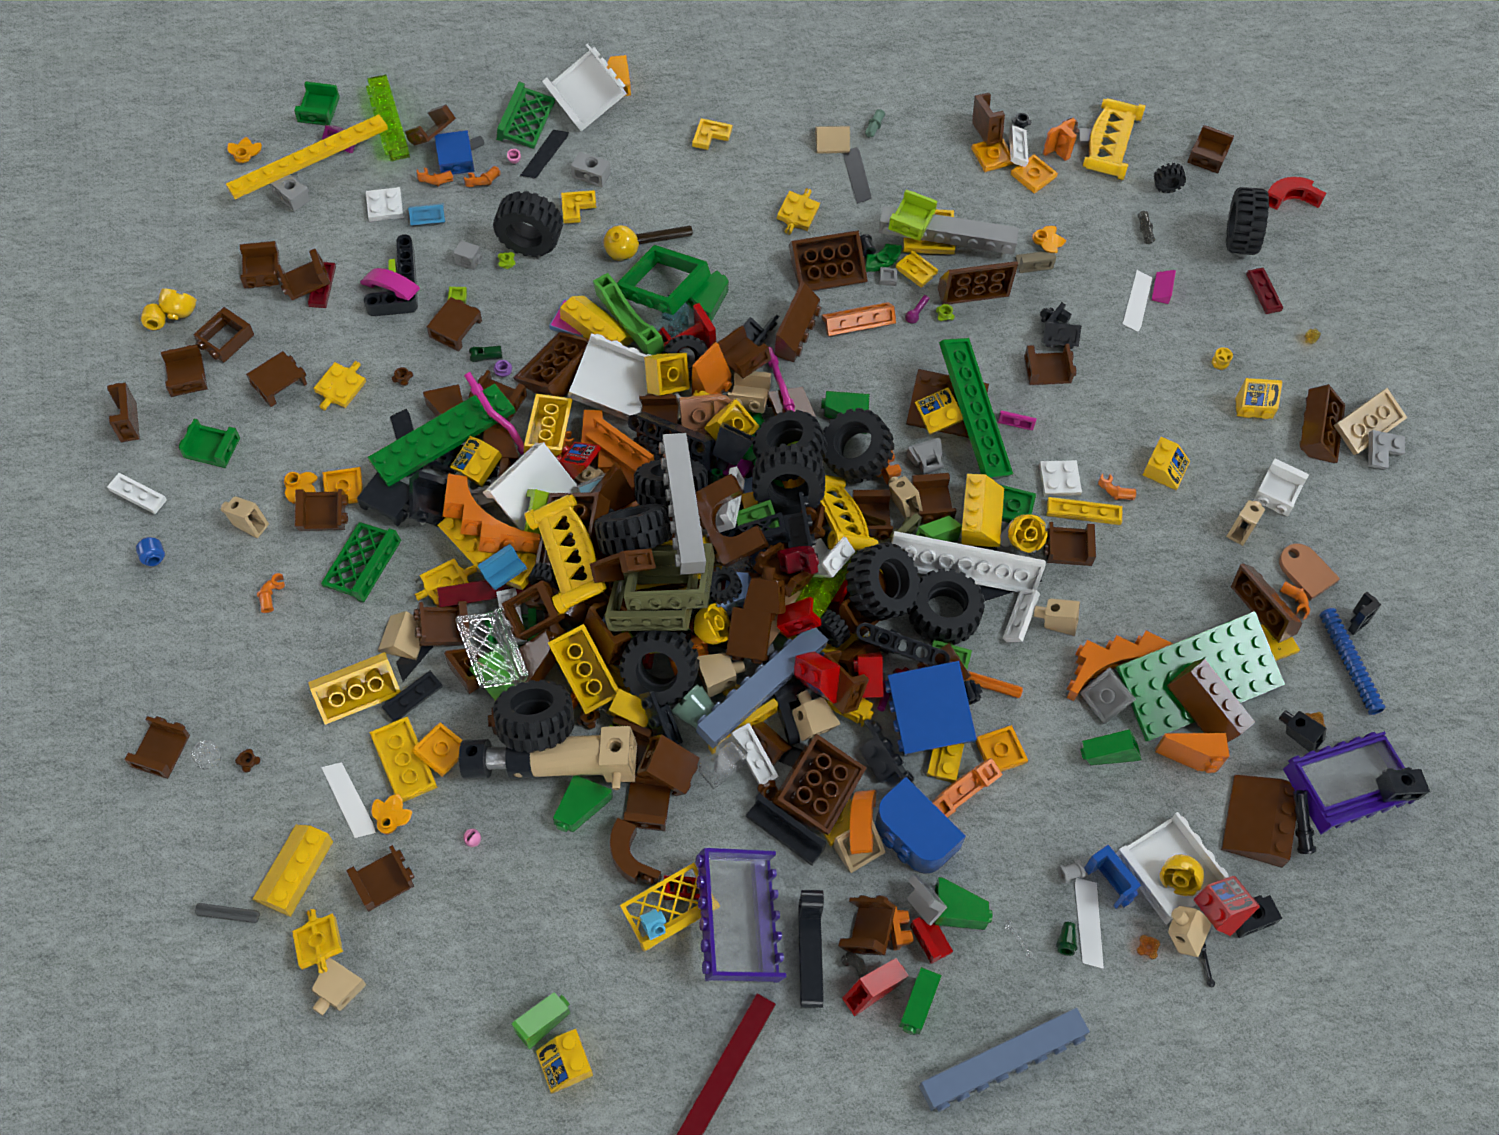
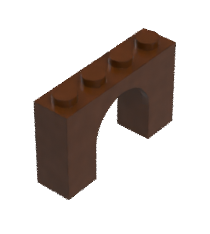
M729 474L695 492L700 526L703 530L706 529L709 535L706 538L717 551L715 557L719 564L729 567L769 546L761 528L758 526L734 537L723 536L717 529L716 516L719 509L725 503L744 494L733 474Z

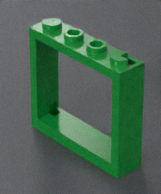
M653 245L617 282V285L627 300L659 310L662 313L674 315L711 276L707 261ZM657 263L690 273L668 297L635 287Z

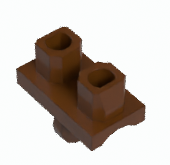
M822 504L815 510L812 507H806L807 515L811 514L813 525L809 527L810 534H814L815 540L825 536V530L822 527L827 524V519L824 515L825 507Z

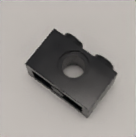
M1407 767L1395 770L1394 768H1389L1382 771V774L1375 779L1384 802L1419 800L1430 792L1422 769Z
M1270 895L1254 897V900L1260 906L1254 912L1257 915V919L1250 916L1235 931L1238 938L1273 926L1282 919Z

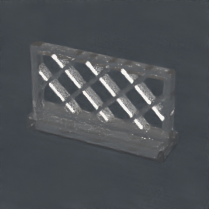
M495 608L494 612L456 617L455 621L480 688L513 683L516 686L520 682H525L529 674L514 635L511 632L508 620L503 614V608ZM489 619L491 628L483 625L480 621ZM463 622H469L475 627L471 631L464 626ZM477 627L487 633L485 638L474 632ZM488 635H491L494 638H496L498 644L495 645L492 642L488 641ZM470 637L481 642L479 648L471 644ZM483 644L493 649L491 655L480 649ZM495 651L503 655L504 662L493 657ZM477 654L487 659L485 665L477 661ZM489 661L500 667L498 672L487 667ZM501 669L509 672L511 677L506 678L499 674ZM483 671L494 677L493 680L485 681L482 675Z

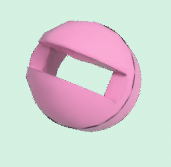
M510 149L508 151L507 157L509 162L516 164L520 161L521 154L519 150Z
M468 829L464 834V841L467 846L475 847L480 843L481 835L476 829ZM472 833H475L470 840H467Z

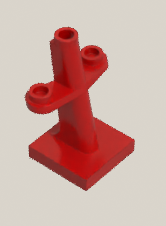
M700 303L693 305L694 325L675 337L682 335L694 336L704 341L709 349L716 342V329ZM664 327L658 331L663 341H665L663 343L664 347L671 339L675 338H671Z

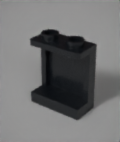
M420 470L409 478L410 519L439 527L438 524L446 518L443 517L447 486L446 478Z
M376 473L357 497L360 508L366 511L368 508H371L392 519L394 525L399 526L401 522L407 519L409 513V485L398 481L388 487L380 475Z

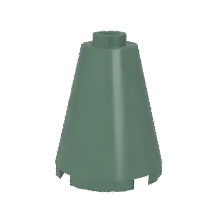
M698 683L673 708L672 713L697 729V721L706 714L708 716L713 712L712 708L715 705L704 688Z

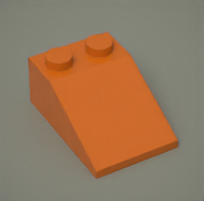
M716 342L692 365V395L695 390H697V393L705 391L709 394H722L724 391L727 392L732 385V374L720 346Z
M1165 733L1155 748V752L1206 773L1217 772L1230 756L1226 733Z

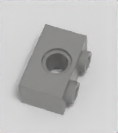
M579 152L571 165L572 177L603 187L611 174L610 162Z
M287 175L270 183L272 193L294 212L310 201L308 188L304 184L301 185L294 175Z

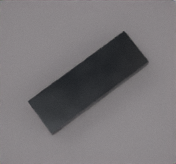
M430 670L381 707L389 718L395 722L441 689L443 685Z

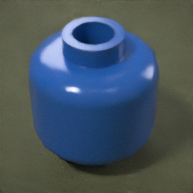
M144 538L136 546L138 558L144 565L156 566L165 557L162 543L157 538Z

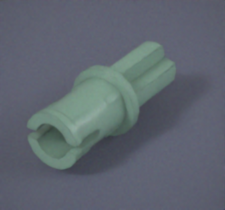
M877 109L873 118L869 120V125L865 131L868 138L874 137L877 129L881 127L882 119L885 117V112L881 109Z

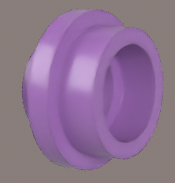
M499 360L494 366V372L499 377H506L511 374L512 366L507 360Z

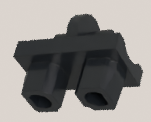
M1063 302L1060 303L1055 311L1050 307L1049 309L1043 308L1040 312L1043 323L1045 321L1059 323L1058 320L1068 323L1072 314L1065 310L1066 304Z

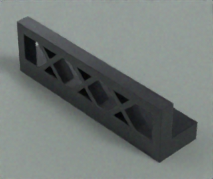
M781 512L720 532L723 536L733 537L735 533H743L755 526H759L762 528L761 530L769 546H774L779 542L783 544L791 541ZM779 520V527L773 529L769 527L773 521ZM713 546V551H714V556H715V554L717 553V551H716L715 547Z
M760 793L757 795L755 804L746 814V817L813 866L824 852L826 842Z

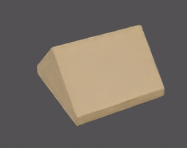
M815 126L817 153H850V126Z
M404 611L390 616L378 652H385L386 654L414 660L417 659L421 646H419V638L415 637V628L418 626L412 614Z
M873 820V850L870 853L851 854L850 830L835 838L833 848L850 873L886 853Z

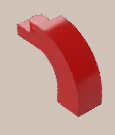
M1303 177L1280 179L1267 191L1269 194V207L1278 210L1280 205L1288 199H1300L1319 208L1327 193L1312 186L1313 180Z

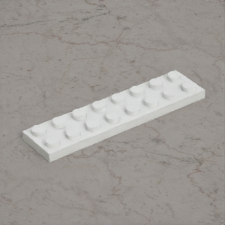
M894 531L891 541L892 544L899 545L901 549H905L909 553L908 556L913 558L915 561L914 566L918 568L919 572L917 573L928 574L932 570L938 572V569L945 568V571L956 569L955 572H964L967 578L972 577L975 580L974 584L1020 592V590H1037L1046 566L1045 560L897 531Z

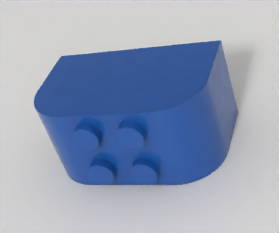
M907 777L887 793L880 802L875 820L878 834L885 846L889 849L892 848L897 853L899 860L904 864L907 863L915 871L924 874L933 873L939 870L961 849L966 835Z

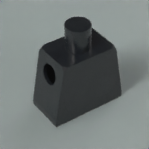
M723 422L713 450V455L719 458L716 467L725 471L729 463L737 466L753 444L755 437Z
M1285 710L1280 715L1279 720L1286 724V734L1308 752L1316 751L1325 741L1327 728L1303 712L1298 711L1294 716Z

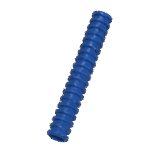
M1329 608L1322 611L1319 617L1322 619V623L1325 624V629H1328L1327 633L1331 634L1330 638L1333 640V644L1336 645V650H1339L1338 654L1341 655L1340 658L1344 661V666H1347L1346 670L1349 671L1352 682H1355L1354 686L1358 687L1357 692L1361 693L1360 698H1363L1362 702L1366 704L1365 708L1369 709L1368 714L1375 715L1384 711L1386 706L1382 704L1383 700L1379 699L1380 694L1376 693L1377 689L1374 688L1375 685L1371 682V677H1368L1369 673L1365 672L1366 667L1363 666V661H1360L1361 657L1357 655L1358 651L1354 650L1355 646L1352 645V640H1349L1350 636L1346 634L1347 630L1344 629V624H1341L1342 620L1339 618V614L1336 613V609Z

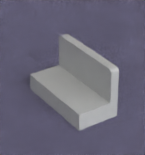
M913 874L908 881L915 890L908 897V901L924 921L931 926L945 911L947 906L926 881Z

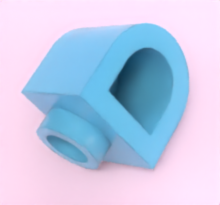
M653 909L639 916L641 924L650 940L666 933L665 926L663 925L666 923V919L662 911L658 912L656 909Z

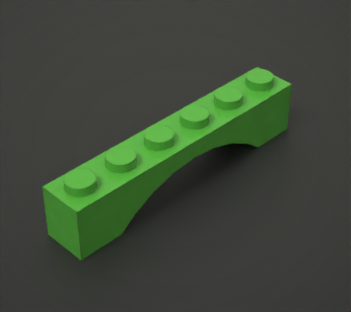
M609 273L593 280L597 297L645 354L651 355L662 353L665 350L662 336L653 325L647 324L636 314Z

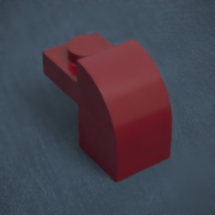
M798 546L777 551L781 571L787 574L801 570L810 574L818 572L819 560L814 547Z

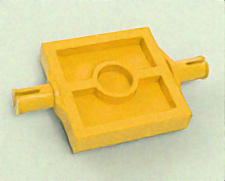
M809 188L805 189L803 195L789 190L777 214L776 219L788 225L785 229V233H788V235H791L794 228L808 231L820 207L819 202L809 198L812 193Z
M354 361L350 368L334 362L316 384L314 391L324 397L323 402L319 405L321 409L326 411L331 403L338 404L344 408L349 405L366 383V378L356 373L361 366L359 362Z
M454 558L421 574L420 578L424 584V590L414 595L417 601L429 596L435 605L440 607L437 587L468 583L467 576L478 571L474 564L463 569Z
M310 909V911H307L308 922L292 931L298 965L303 970L317 964L318 972L324 973V971H328L326 960L343 952L337 920L333 913L323 918H317L316 910Z

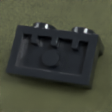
M1045 321L1041 342L1046 347L1055 348L1056 345H1063L1064 348L1065 344H1069L1070 349H1073L1074 346L1079 347L1082 325Z
M1369 592L1363 594L1352 611L1355 616L1350 620L1352 624L1348 629L1352 635H1355L1369 624L1382 605Z

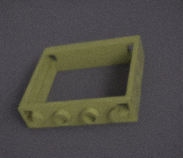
M712 543L703 544L706 566L705 573H701L699 589L635 592L639 571L628 572L624 592L627 611L707 608L715 560ZM659 545L649 548L652 550L655 565H675L677 550H673V545Z
M655 565V569L639 571L637 584L687 583L686 590L697 588L698 575H680V569L676 565ZM623 573L625 580L614 581L605 614L606 623L610 631L688 630L692 608L661 611H620L628 573Z

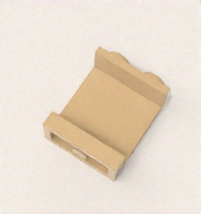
M754 371L743 379L735 372L734 388L732 393L728 392V397L732 401L737 399L748 412L764 413L768 392L771 389V373Z

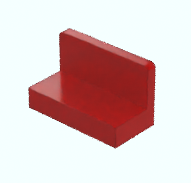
M808 597L785 606V613L778 614L776 627L787 638L821 626V619L812 611L814 599Z
M920 917L912 920L910 928L931 964L952 954L953 950L939 925H935L934 922L930 926L924 919L921 920Z

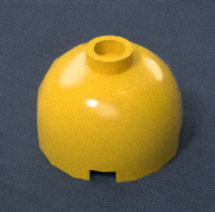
M623 225L610 228L603 240L607 254L616 261L632 258L639 247L638 238L634 231Z
M162 288L158 303L161 310L167 314V318L177 321L178 318H186L193 313L196 307V298L186 293H176L177 291L173 289Z
M1032 514L1016 517L1008 528L1010 543L1017 550L1027 553L1041 549L1047 538L1045 522L1040 517Z
M716 603L708 605L707 608L700 609L694 619L695 634L704 643L713 645L728 640V627H730L731 623L724 608L715 606Z
M1183 854L1174 855L1167 859L1159 874L1163 886L1166 888L1170 886L1176 889L1173 893L1182 896L1195 895L1197 891L1201 890L1204 881V871L1201 864L1196 859Z

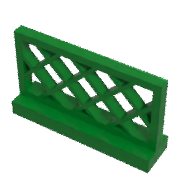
M519 81L497 128L496 140L503 142L504 139L535 149L556 99L525 88V83ZM527 94L533 96L534 99L527 101L525 96ZM541 101L550 102V104L543 106L541 104ZM537 103L540 108L532 109L530 105ZM527 106L529 111L522 113L520 108ZM543 112L544 117L537 118L535 113ZM532 115L534 120L527 121L525 116ZM522 118L524 123L516 124L514 120ZM537 123L539 128L532 130L530 125ZM527 127L529 131L522 133L520 128ZM516 130L519 135L513 136L509 132ZM532 135L534 141H527L525 137Z
M359 522L321 582L322 586L354 596L358 601L365 602L402 541L396 530L389 528L387 531ZM362 529L368 530V535L359 538L358 535ZM384 535L382 541L375 543L374 537ZM371 539L372 545L362 548L361 543ZM358 544L360 549L350 553V548ZM374 549V554L366 558L364 553ZM362 554L363 560L356 563L352 562L351 558ZM349 559L350 565L340 569V564ZM365 565L363 572L356 574L355 568ZM352 570L353 576L343 579L342 573ZM339 575L340 581L330 583L333 577ZM356 581L352 590L346 588L345 584Z

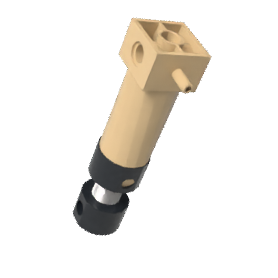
M630 726L601 727V735L569 736L568 738L566 737L564 742L558 743L554 748H546L545 751L541 752L537 750L533 753H528L527 751L519 752L515 748L510 749L507 746L492 747L489 739L462 740L460 744L459 769L463 779L489 778L493 769H506L510 779L603 775L606 783L612 782L613 790H619L621 782H635L637 742Z

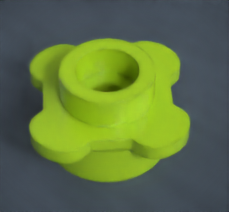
M513 252L499 253L497 255L500 261L498 265L504 269L512 268L516 264Z
M943 304L936 308L939 321L954 320L953 308L950 305Z

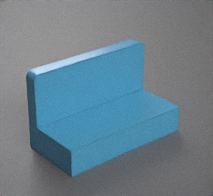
M444 203L410 206L408 208L411 225L445 222Z
M510 544L477 565L484 579L494 590H497L527 569Z

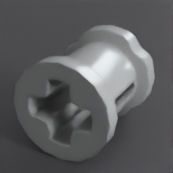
M1079 859L1075 860L1072 864L1058 866V873L1064 884L1069 883L1071 879L1085 877V869Z

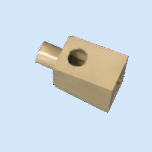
M895 476L888 481L892 500L905 519L907 517L911 518L915 513L918 514L919 511H923L919 492L906 476L899 479Z
M235 496L230 502H224L221 506V511L225 513L233 526L255 538H259L269 525L256 503Z
M1248 500L1226 537L1243 546L1265 511L1262 504L1258 501ZM1242 522L1248 524L1246 529L1240 527Z
M1048 599L1047 607L1035 606L1034 617L1045 619L1044 627L1046 629L1075 636L1079 620L1080 601Z
M726 653L697 657L699 659L698 674L709 698L736 685V674L745 672L743 661L732 663L729 655H726Z
M808 690L797 695L801 705L795 708L792 713L802 741L810 739L815 734L821 735L829 732L840 725L839 720L823 697L812 700Z
M1179 906L1171 913L1173 920L1168 933L1179 953L1199 957L1212 924L1199 910Z
M330 957L326 961L328 971L320 973L312 987L314 994L319 997L312 1009L322 1016L330 1005L339 1011L342 1010L366 986L363 979Z

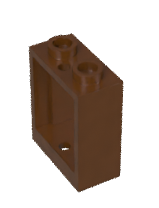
M223 307L193 335L196 340L195 344L198 345L199 349L202 351L206 350L215 360L219 359L224 363L254 336V332L248 322ZM225 325H229L238 331L220 349L208 342Z
M540 581L502 603L504 608L503 614L512 625L511 632L516 638L527 640L565 618L564 613L560 614L554 606L552 596L555 594L549 583ZM540 594L550 617L525 630L516 607Z

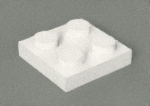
M400 187L366 191L369 222L404 218Z
M1077 460L1040 461L1039 468L1044 497L1081 496L1082 489Z

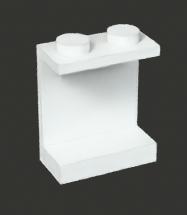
M843 537L832 550L826 547L821 538L815 540L816 545L812 547H814L815 553H818L819 565L817 566L818 572L813 577L833 578L855 553L846 537Z

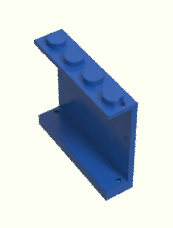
M959 661L888 675V681H884L886 692L891 693L892 700L889 701L891 713L895 712L896 720H893L894 730L899 732L900 740H897L899 752H903L904 756L910 753L965 742L967 744L976 742V733Z

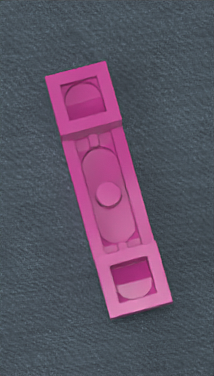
M383 268L372 269L360 281L362 285L374 288L377 285L394 291L397 297L408 301L420 289L418 285L406 277Z

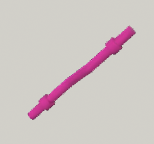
M769 347L771 360L768 361V365L772 368L775 380L779 386L784 409L795 412L793 399L789 396L778 367V358L774 355L772 347Z
M471 372L466 373L464 377L471 386L470 390L473 395L477 396L487 414L508 430L518 447V452L520 455H524V442L513 424L492 408L482 392V386L476 382Z

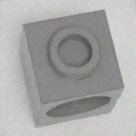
M462 240L453 253L455 264L475 270L483 258L480 246Z

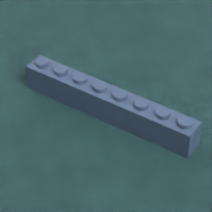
M817 628L797 634L794 640L789 639L779 653L776 651L769 657L767 664L764 665L762 663L758 666L751 678L747 676L741 682L740 688L731 690L723 703L718 702L712 708L713 712L708 716L706 714L697 721L696 732L713 749L794 676L795 656L813 651L819 654L826 647L828 639Z
M1075 1008L921 1082L919 1088L930 1110L937 1109L938 1112H941L950 1107V1102L956 1099L958 1102L969 1098V1093L974 1090L980 1093L990 1087L989 1083L995 1080L997 1083H1001L1009 1078L1008 1074L1014 1071L1019 1074L1029 1068L1028 1064L1034 1061L1037 1065L1047 1060V1055L1053 1052L1055 1055L1066 1051V1046L1071 1043L1074 1046L1086 1041L1085 1037L1090 1031L1078 1009Z

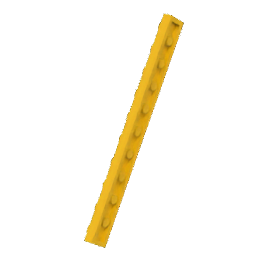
M378 114L226 183L227 189L234 199H237L388 130L387 124Z

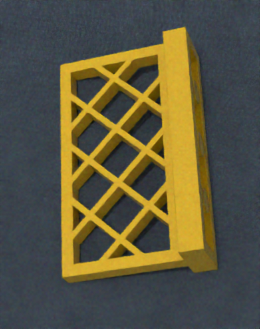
M695 863L688 865L619 905L640 942L643 951L650 949L701 918V909L698 908V902L693 901L695 890H700L697 887L699 872ZM690 869L693 870L696 876L694 885L682 882L684 873ZM681 875L680 881L675 880V878ZM671 881L679 884L676 896L664 892L666 883ZM681 884L693 888L690 899L679 897ZM662 886V890H661V891L656 890V889H658L659 887ZM649 893L660 894L657 906L645 903ZM663 895L675 898L672 910L660 907ZM712 895V909L714 911L720 905ZM644 897L643 902L637 901L640 898ZM677 899L689 902L687 912L679 913L675 911ZM632 903L642 905L639 916L642 915L644 906L654 908L658 912L661 910L671 913L669 922L663 924L666 933L652 940L647 935L642 937L638 930L640 918L630 915L626 906ZM692 903L697 905L691 909ZM673 914L679 915L678 917L672 920ZM633 919L638 920L636 925H635Z

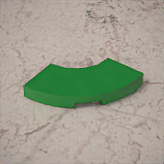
M885 243L884 248L880 252L867 254L866 272L880 271V267L889 268L900 257L903 245Z

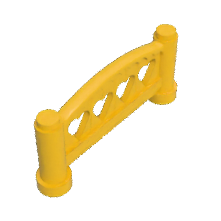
M1110 98L1103 99L1101 108L1104 110L1093 125L1089 139V157L1085 156L1083 167L1117 176V179L1124 180L1128 164L1122 162L1134 121L1141 122L1146 105L1139 104L1138 106ZM1110 114L1117 116L1120 121L1110 122L1108 120L1110 119ZM1106 126L1113 127L1117 132L1105 133L1107 130ZM1103 137H1107L1114 144L1102 145L1101 142H1103ZM1099 149H1104L1110 156L1099 157L1097 154L1100 153Z
M825 475V495L820 504L825 507L824 515L832 529L827 541L829 549L832 550L843 537H846L853 549L857 551L878 544L877 540L869 537L867 524L861 510L850 494L844 489L846 486L845 479ZM798 477L797 485L800 486L805 480ZM835 491L837 493V497L827 492ZM835 503H841V504L844 506L843 508H844L845 510H843V509H841V508H839V507H837V506H835V505H833V504H835ZM840 516H849L851 522L841 518ZM847 528H855L857 530V534L847 530Z
M572 494L555 500L535 511L531 509L524 513L529 527L532 530L537 528L540 530L561 592L552 596L554 606L560 614L569 611L570 607L600 594L606 589L604 582L594 583L590 563L596 562L594 548L583 522L573 510L577 502ZM567 516V523L570 524L567 530L554 529L561 518ZM569 533H573L572 539L575 540V545L572 547L560 546ZM576 549L579 550L578 556L581 557V561L577 564L567 563L566 561L572 552ZM584 566V573L587 574V578L583 581L571 579L579 567Z

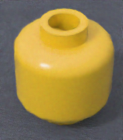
M148 304L142 310L141 323L147 329L159 330L164 327L167 315L158 304Z

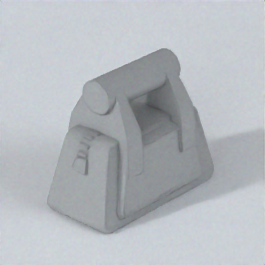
M940 438L908 447L906 457L914 466L919 467L922 474L944 468V464L941 461L942 446Z

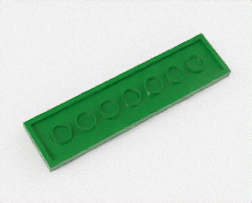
M943 339L939 342L980 473L987 475L991 479L1009 477L1013 475V471L970 339Z
M496 384L482 391L492 408L502 417L507 418L516 412L514 406ZM475 395L368 456V460L389 487L463 444L470 436L475 437L498 422L487 414Z

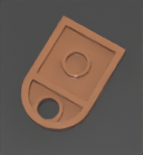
M723 394L680 397L681 426L702 433L701 428H704L713 416L732 402V400Z
M1291 544L1280 555L1279 565L1282 571L1299 589H1304L1303 591L1310 601L1340 580L1315 551L1306 545ZM1288 552L1295 553L1297 558L1290 557Z

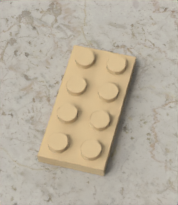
M1386 388L1337 422L1334 427L1353 455H1356L1368 447L1370 431L1376 430L1387 433L1407 419V416L1389 389Z

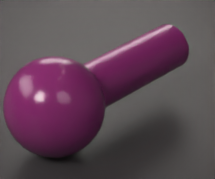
M927 295L921 298L913 310L906 313L905 319L908 323L914 324L918 322L919 313L930 299Z
M884 681L883 697L880 698L877 710L881 712L885 711L891 693L886 692Z

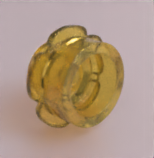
M1317 328L1309 329L1304 336L1306 343L1309 342L1313 345L1319 339L1321 333Z

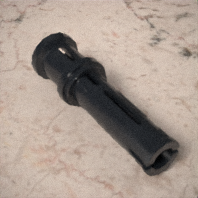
M1296 790L1293 792L1297 819L1295 836L1298 837L1299 843L1297 852L1300 854H1313L1316 852V846L1313 843L1315 833L1310 824L1307 791Z

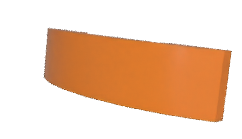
M989 758L947 787L932 803L948 818L956 811V808L983 787H988L1003 774L993 759Z
M876 790L857 791L854 793L850 814L851 854L870 853L873 850L872 820L873 807H876Z

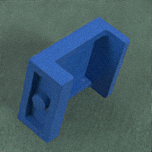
M468 130L442 133L435 136L441 173L449 170L452 175L475 172Z
M1109 845L1092 855L1085 865L1084 869L1088 875L1099 869L1120 895L1113 905L1116 909L1121 905L1125 908L1139 894L1137 890L1141 887V884Z

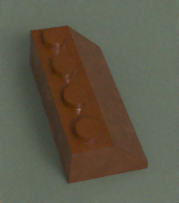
M801 282L776 334L774 355L791 362H795L797 356H801L803 351L802 345L807 343L809 338L808 332L813 330L816 322L815 317H819L822 309L820 307V298L805 282Z
M1329 384L1308 390L1302 437L1299 445L1301 450L1310 458L1338 463L1341 436L1334 425L1344 418L1345 403Z
M1244 563L1240 564L1231 585L1234 592L1252 612H1256L1259 621L1278 643L1297 635L1303 624L1300 618L1291 611L1287 603L1277 595L1274 588L1270 587L1254 567Z
M1206 659L1194 661L1167 685L1204 733H1226L1227 743L1243 734L1255 723Z

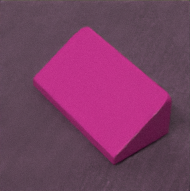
M1176 270L1156 273L1152 301L1169 304L1172 297Z
M1001 410L998 423L1033 431L1037 418Z

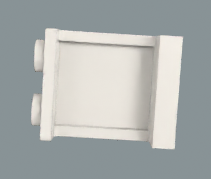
M1274 459L1253 501H1258L1262 506H1266L1288 517L1309 474Z

